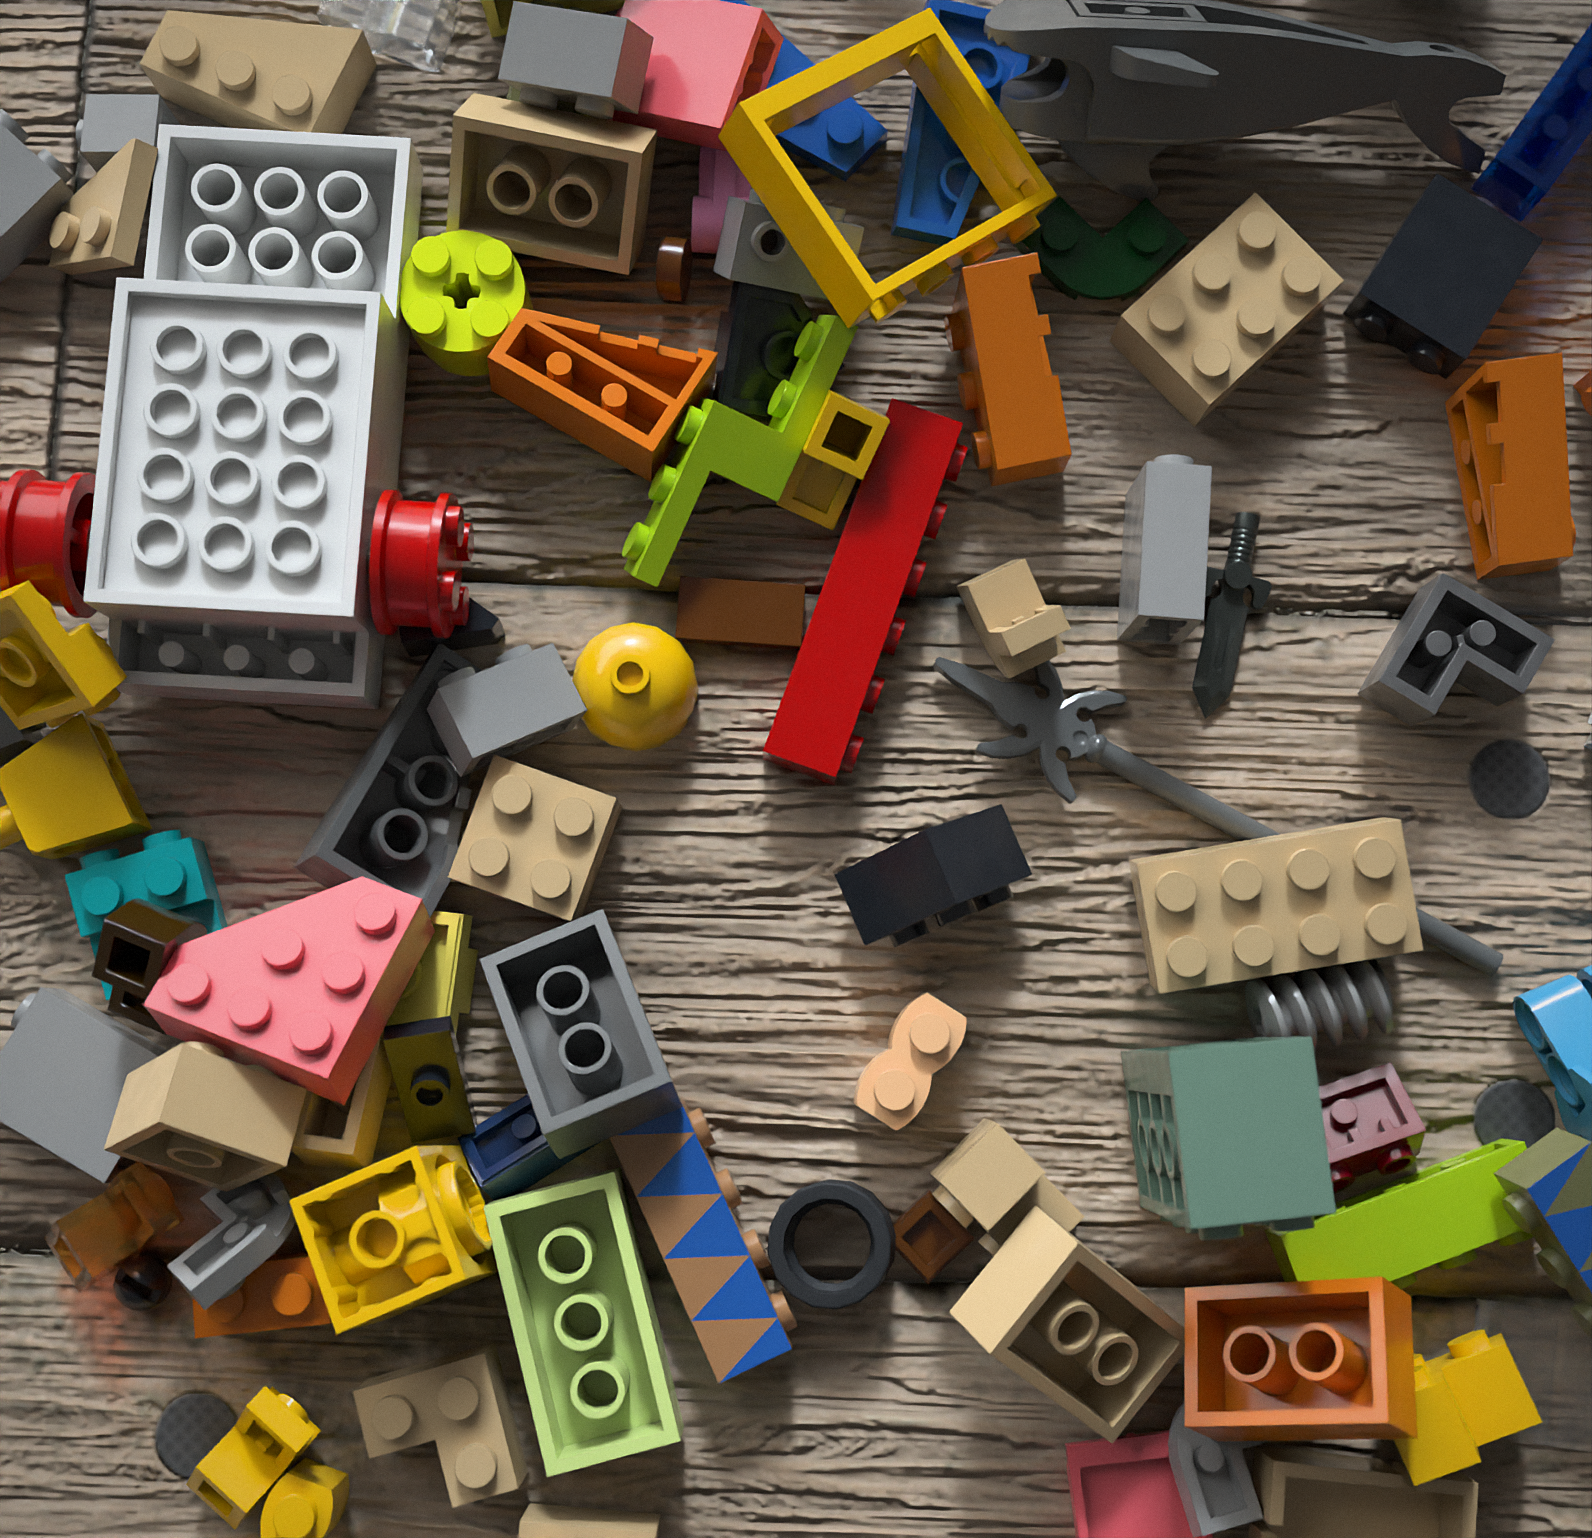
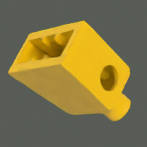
M83 713L72 717L0 768V789L7 804L0 807V850L24 839L27 848L33 855L47 859H57L142 834L152 829L104 724Z

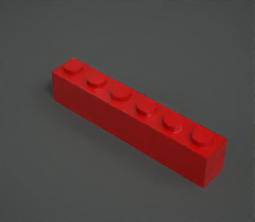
M893 398L885 415L889 418L890 422L860 483L763 749V760L832 785L835 784L839 770L850 774L853 771L864 740L863 737L853 734L861 711L873 715L885 681L884 678L874 675L882 652L892 656L895 654L906 620L895 616L903 594L915 598L927 564L926 561L917 559L916 556L924 536L934 540L937 537L948 506L946 503L937 501L944 479L956 483L968 450L967 446L958 443L963 426L962 422Z

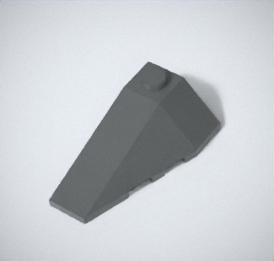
M437 644L432 649L325 813L295 864V869L328 889L359 877L368 878L421 898L429 917H431L451 881L448 875L459 848L458 841L463 813L468 810L472 789L468 788L471 773L460 777L427 708L439 688L438 682L444 677L466 667H473L475 673L483 670L443 644Z

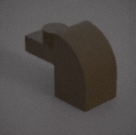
M141 898L130 900L106 917L102 927L92 977L113 985L107 1010L167 1035L145 1008L144 1003L177 946L208 935L206 927L201 923Z

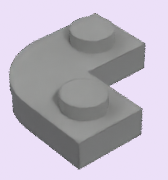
M273 1172L228 1192L213 1188L200 1200L219 1225L167 1265V1267L181 1286L206 1310L218 1299L226 1298L237 1291L244 1283L246 1276L265 1262L282 1245L291 1232L296 1220L289 1200L294 1198Z
M1184 1401L1177 1410L1170 1427L1168 1453L1172 1472L1193 1538L1264 1519L1242 1449L1270 1441L1218 1442L1186 1428Z

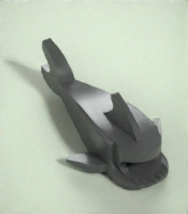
M1004 0L986 15L984 23V36H987L989 41H995L997 46H1009L1015 52L1046 57L1044 62L1036 68L1017 75L1001 87L999 110L1009 125L1025 133L1056 139L1064 152L1088 175L1112 191L1142 202L1145 198L1150 202L1157 198L1159 188L1149 174V163L1159 152L1169 146L1210 143L1269 133L1389 101L1398 116L1430 151L1449 164L1480 174L1486 150L1449 121V111L1455 102L1464 98L1501 95L1506 78L1502 71L1480 56L1449 44L1423 41L1388 43L1262 10L1212 0Z

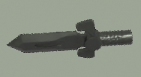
M1236 513L1225 568L1221 570L1207 567L1205 597L1212 593V587L1216 581L1219 582L1221 592L1217 598L1210 600L1192 685L1205 719L1230 697L1249 608L1243 601L1245 587L1251 592L1250 606L1255 610H1259L1264 606L1272 589L1269 581L1252 577L1250 564L1261 518L1252 513Z

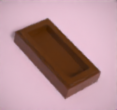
M680 576L675 639L686 643L800 650L805 585Z

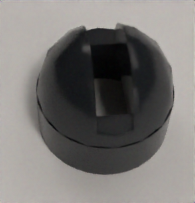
M143 1255L130 1259L117 1271L113 1283L115 1296L124 1307L131 1310L143 1311L162 1303L171 1291V1271L167 1264L156 1256ZM128 1275L137 1282L154 1289L151 1296L148 1297L128 1285Z

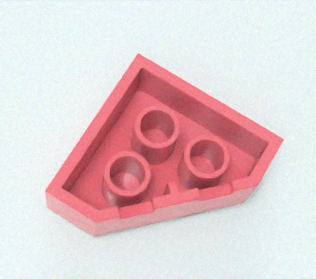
M359 877L178 945L145 1001L144 1006L164 1032L185 1042L195 1041L213 1045L224 1052V1057L245 1066L258 1065L273 1072L283 1081L305 1088L307 1091L344 1105L427 948L435 929L421 898L368 878Z

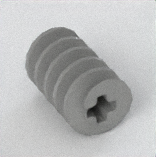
M1375 958L1368 959V961L1362 960L1345 963L1344 967L1339 964L1321 967L1319 975L1313 969L1297 971L1294 981L1285 973L1273 975L1269 987L1260 979L1248 981L1245 987L1247 1013L1255 1038L1292 1037L1296 1035L1299 1037L1312 1036L1313 1049L1317 1050L1318 1030L1323 1029L1332 1045L1335 1046L1342 1044L1343 1024L1348 1023L1357 1039L1360 1040L1367 1038V1019L1374 1018L1382 1033H1391L1393 1030L1392 995L1383 969Z

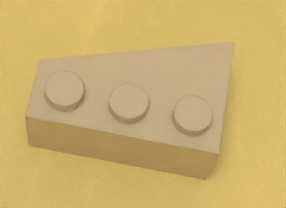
M167 10L139 63L162 98L230 128L329 134L343 133L377 65L363 29Z

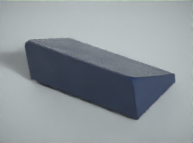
M529 1094L477 1125L476 1133L464 1134L458 1137L459 1143L480 1187L493 1201L523 1192L597 1145L594 1144L559 1159L542 1133Z

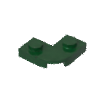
M1058 196L1036 217L1041 226L1022 241L1013 244V246L1023 255L1038 252L1041 273L1059 291L1075 301L1078 295L1094 300L1121 298L1124 301L1142 290L1185 249L1189 239L1147 198L1140 202L1102 238L1066 201Z

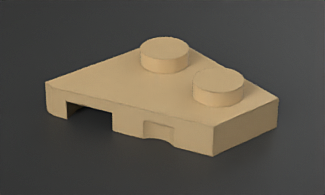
M136 138L131 139L62 206L61 212L54 219L49 233V243L53 247L49 267L75 275L134 266L158 152L157 147Z

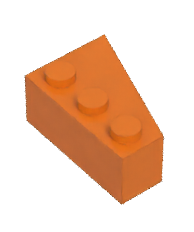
M1038 252L962 267L952 312L944 316L948 346L951 352L960 350L965 370L963 373H958L957 377L961 403L964 410H974L978 427L977 432L971 433V445L975 464L978 470L987 468L991 487L1061 473L1064 471L1072 455L1058 375H1052L1043 337L1044 335L1051 334L1048 314L1038 316L1032 290L1035 274L1041 273Z
M521 308L487 356L491 391L651 482L677 443L674 436L683 413L690 405L697 407L700 398H706L713 388L718 352L698 348L697 353L659 345V339L639 335V339L635 340L600 332V325Z

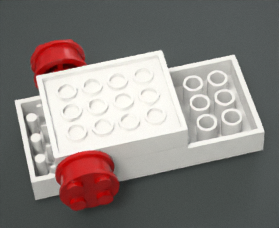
M159 124L158 152L154 169L144 278L116 277L96 475L78 472L73 474L67 482L48 481L37 470L21 469L16 471L8 481H0V589L4 591L30 581L38 594L46 598L53 607H64L67 613L74 618H90L97 611L109 618L107 643L113 651L114 659L128 676L116 688L126 695L379 709L385 635L395 634L399 626L430 627L436 638H449L455 625L467 624L469 614V590L467 586H461L462 562H471L473 557V524L464 523V510L462 506H459L458 499L454 493L443 492L439 495L436 502L403 500L401 493L397 490L410 328L404 319L399 304L402 270L411 256L412 248L418 242L424 169L411 138Z

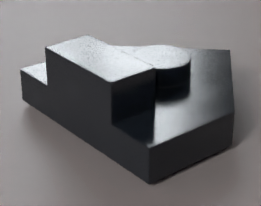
M733 281L728 312L721 311L714 352H718L715 373L717 376L712 400L735 411L773 417L768 414L771 397L782 380H790L799 360L794 355L797 340L804 327L810 321L814 322L811 317V311L799 293ZM843 363L841 364L838 372L845 367Z

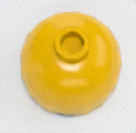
M635 622L609 627L592 638L576 660L572 679L587 708L586 713L581 719L591 734L612 746H618L635 752L660 747L680 734L694 710L699 690L693 661L681 643L656 626Z

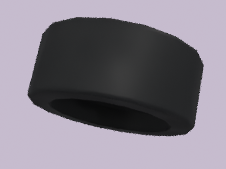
M826 1179L798 1189L780 1205L769 1227L767 1253L775 1277L792 1297L813 1308L838 1310L860 1303L884 1282L895 1259L896 1234L889 1211L873 1192L852 1181ZM825 1204L843 1205L856 1212L866 1224L871 1238L870 1255L864 1268L852 1279L840 1283L821 1282L810 1276L799 1264L794 1249L795 1231L801 1219L813 1208Z

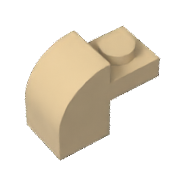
M1026 559L1009 561L956 586L984 647L1005 677L1011 678L1066 652L1059 634L1071 629L1061 605L1045 604Z

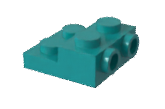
M180 830L164 831L142 839L144 851L125 857H120L118 849L94 852L79 859L82 870L64 875L80 936L90 938L95 959L104 919L130 900L136 898L144 899L203 924L206 927L207 934L228 927L204 841L193 837L183 839ZM101 981L105 998L110 1000L113 985Z

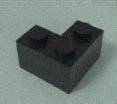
M1000 804L924 829L834 875L864 945L890 937L893 946L897 947L930 933L925 922L928 919L935 917L939 927H942L976 912L972 901L977 911L980 912L1014 897L1009 885L1031 876L1032 872L1004 808Z

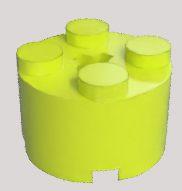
M460 230L424 237L414 245L411 256L402 270L399 304L404 319L423 352L438 366L453 374L463 376L489 374L487 356L521 308L533 310L532 301L521 268L508 245L483 233ZM468 300L467 308L458 309V306H463L465 301Z

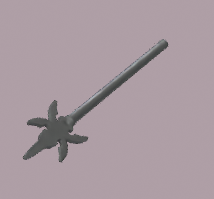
M938 657L935 660L933 668L955 686L989 706L996 719L1011 731L1016 727L1023 728L1026 731V738L1020 739L1010 735L998 741L980 743L977 745L975 752L995 759H1012L1025 756L1038 749L1040 765L1046 780L1054 791L1069 804L1074 802L1076 794L1068 779L1066 764L1056 757L1057 750L1065 751L1068 755V761H1074L1085 756L1087 762L1101 765L1239 841L1281 835L1107 741L1104 735H1096L1092 719L1082 722L1076 716L1077 711L1093 714L1105 708L1123 706L1127 701L1126 696L1111 691L1092 690L1078 693L1064 700L1063 685L1057 670L1049 660L1033 667L1037 686L1046 691V699L1036 697L1034 687L1019 682H1001L964 664ZM1416 907L1422 940L1489 976L1497 972L1503 961L1502 953Z

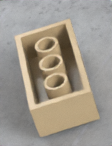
M1382 817L1129 860L1150 986L1159 994L1423 951L1401 819Z

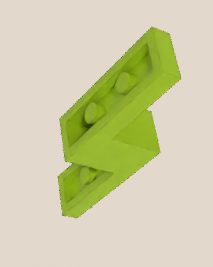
M819 314L816 323L810 321L804 327L795 346L794 355L799 360L789 381L782 380L771 397L768 414L773 417L769 426L711 399L701 397L697 407L688 406L676 428L674 439L680 442V445L671 465L662 464L651 483L648 498L654 502L644 524L640 522L634 524L624 543L622 556L628 559L623 568L625 571L639 580L658 587L710 472L776 502L779 501L858 326L854 325L848 329L841 317Z

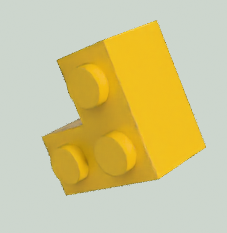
M1476 1330L1461 1335L1447 1343L1449 1353L1426 1362L1422 1354H1414L1418 1439H1394L1414 1486L1481 1462L1478 1446L1543 1423L1502 1333L1489 1338L1485 1330Z

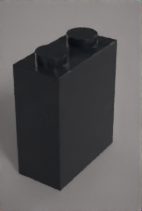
M1436 174L1403 220L1348 304L1343 315L1354 321L1356 329L1364 336L1375 341H1386L1405 353L1407 360L1418 370L1427 374H1438L1447 379L1467 359L1543 239L1441 175Z

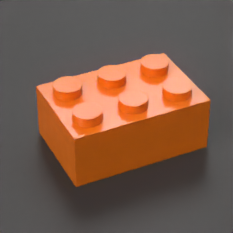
M1384 1277L1185 1288V1427L1218 1442L1418 1439L1411 1296Z

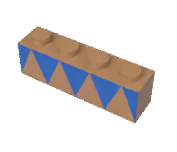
M682 1101V1108L613 1136L610 1140L719 1384L791 1350L792 1339L788 1331L798 1327V1323L783 1290L781 1289L771 1294L761 1269L771 1264L755 1228L745 1233L741 1228L733 1209L742 1205L743 1201L728 1168L716 1172L706 1148L716 1144V1141L701 1108L689 1112L685 1101Z

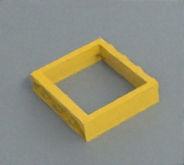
M931 8L738 103L718 135L728 153L848 329L870 316L876 324L884 321L907 303L904 296L918 289L922 297L934 292L953 277L954 273L951 269L961 263H964L965 266L983 263L998 251L999 246L997 243L1008 237L1012 244L1022 241L1041 226L1036 217L1057 196ZM906 69L1002 212L875 284L775 136Z

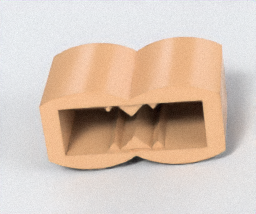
M929 993L922 994L909 1002L894 1021L889 1035L888 1049L874 1057L863 1070L856 1085L854 1104L896 1131L907 1125L919 1113L928 1097L931 1086V1074L944 1067L958 1051L965 1035L967 1018Z

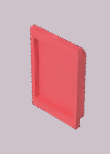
M1170 1430L1140 1434L1130 1432L1124 1436H1118L1113 1444L1105 1438L1065 1443L1066 1467L1076 1538H1193L1169 1460L1168 1439ZM1208 1534L1196 1538H1213V1536Z

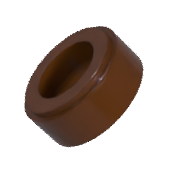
M666 237L661 242L657 258V293L662 300L684 302L688 295L692 272L691 241L686 238Z

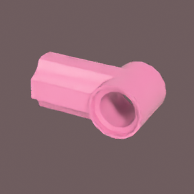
M700 146L699 196L694 195L691 248L692 253L717 254L728 196L748 200L752 186L727 151Z

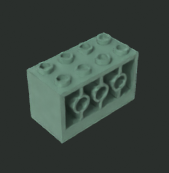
M1312 1036L1240 1038L1121 1051L1140 1207L1160 1215V1221H1172L1173 1227H1185L1186 1233H1199V1239L1202 1240L1228 1239L1243 1236L1242 1223L1251 1222L1258 1226L1270 1225L1273 1232L1315 1228V1215L1336 1213Z

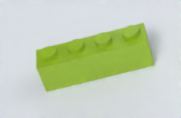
M1501 1138L1336 1202V1213L1314 1216L1315 1228L1290 1232H1273L1271 1228L1264 1230L1284 1281L1384 1277L1398 1288L1403 1289L1417 1281L1414 1272L1434 1264H1438L1439 1269L1442 1270L1455 1268L1475 1260L1478 1257L1475 1248L1498 1240L1500 1246H1508L1532 1238L1533 1235L1523 1231L1506 1212L1502 1200L1507 1197V1194L1494 1175L1497 1170L1527 1149L1525 1142Z

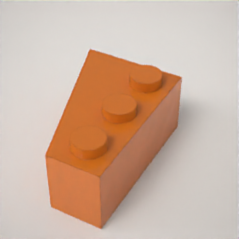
M1560 352L1485 362L1445 401L1477 580L1550 571L1573 557V547L1576 541V529L1571 516L1563 355Z

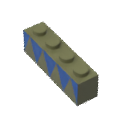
M1556 1127L1497 1170L1494 1175L1507 1194V1197L1502 1200L1506 1212L1523 1231L1533 1235L1542 1250L1536 1254L1539 1264L1558 1286L1567 1289L1575 1302V1305L1570 1308L1571 1314L1580 1328L1592 1339V1141Z

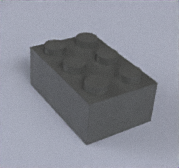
M603 909L480 959L540 1128L559 1159L683 1107Z

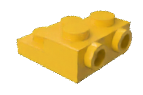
M30 581L0 592V706L18 730L46 722L50 728H54L66 722L81 710L86 716H92L110 706L120 697L121 693L116 687L128 676L114 659L111 647L103 638L95 633L88 622L65 630L57 620L53 606L46 598L38 594Z

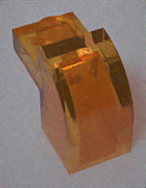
M137 1162L117 1174L104 1193L57 1220L44 1239L78 1292L81 1293L119 1269L128 1260L137 1257L172 1232L185 1219L175 1205L173 1194L164 1179L154 1173L150 1166L145 1168L143 1163Z

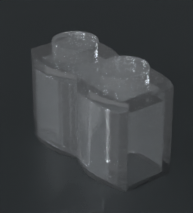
M322 0L317 16L322 26L363 29L372 53L383 54L413 68L440 72L463 6L461 0Z

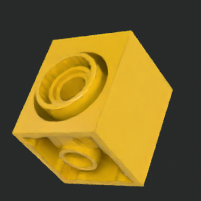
M460 1145L415 1146L289 1200L336 1334L390 1319L499 1272L483 1208L485 1202L470 1173Z

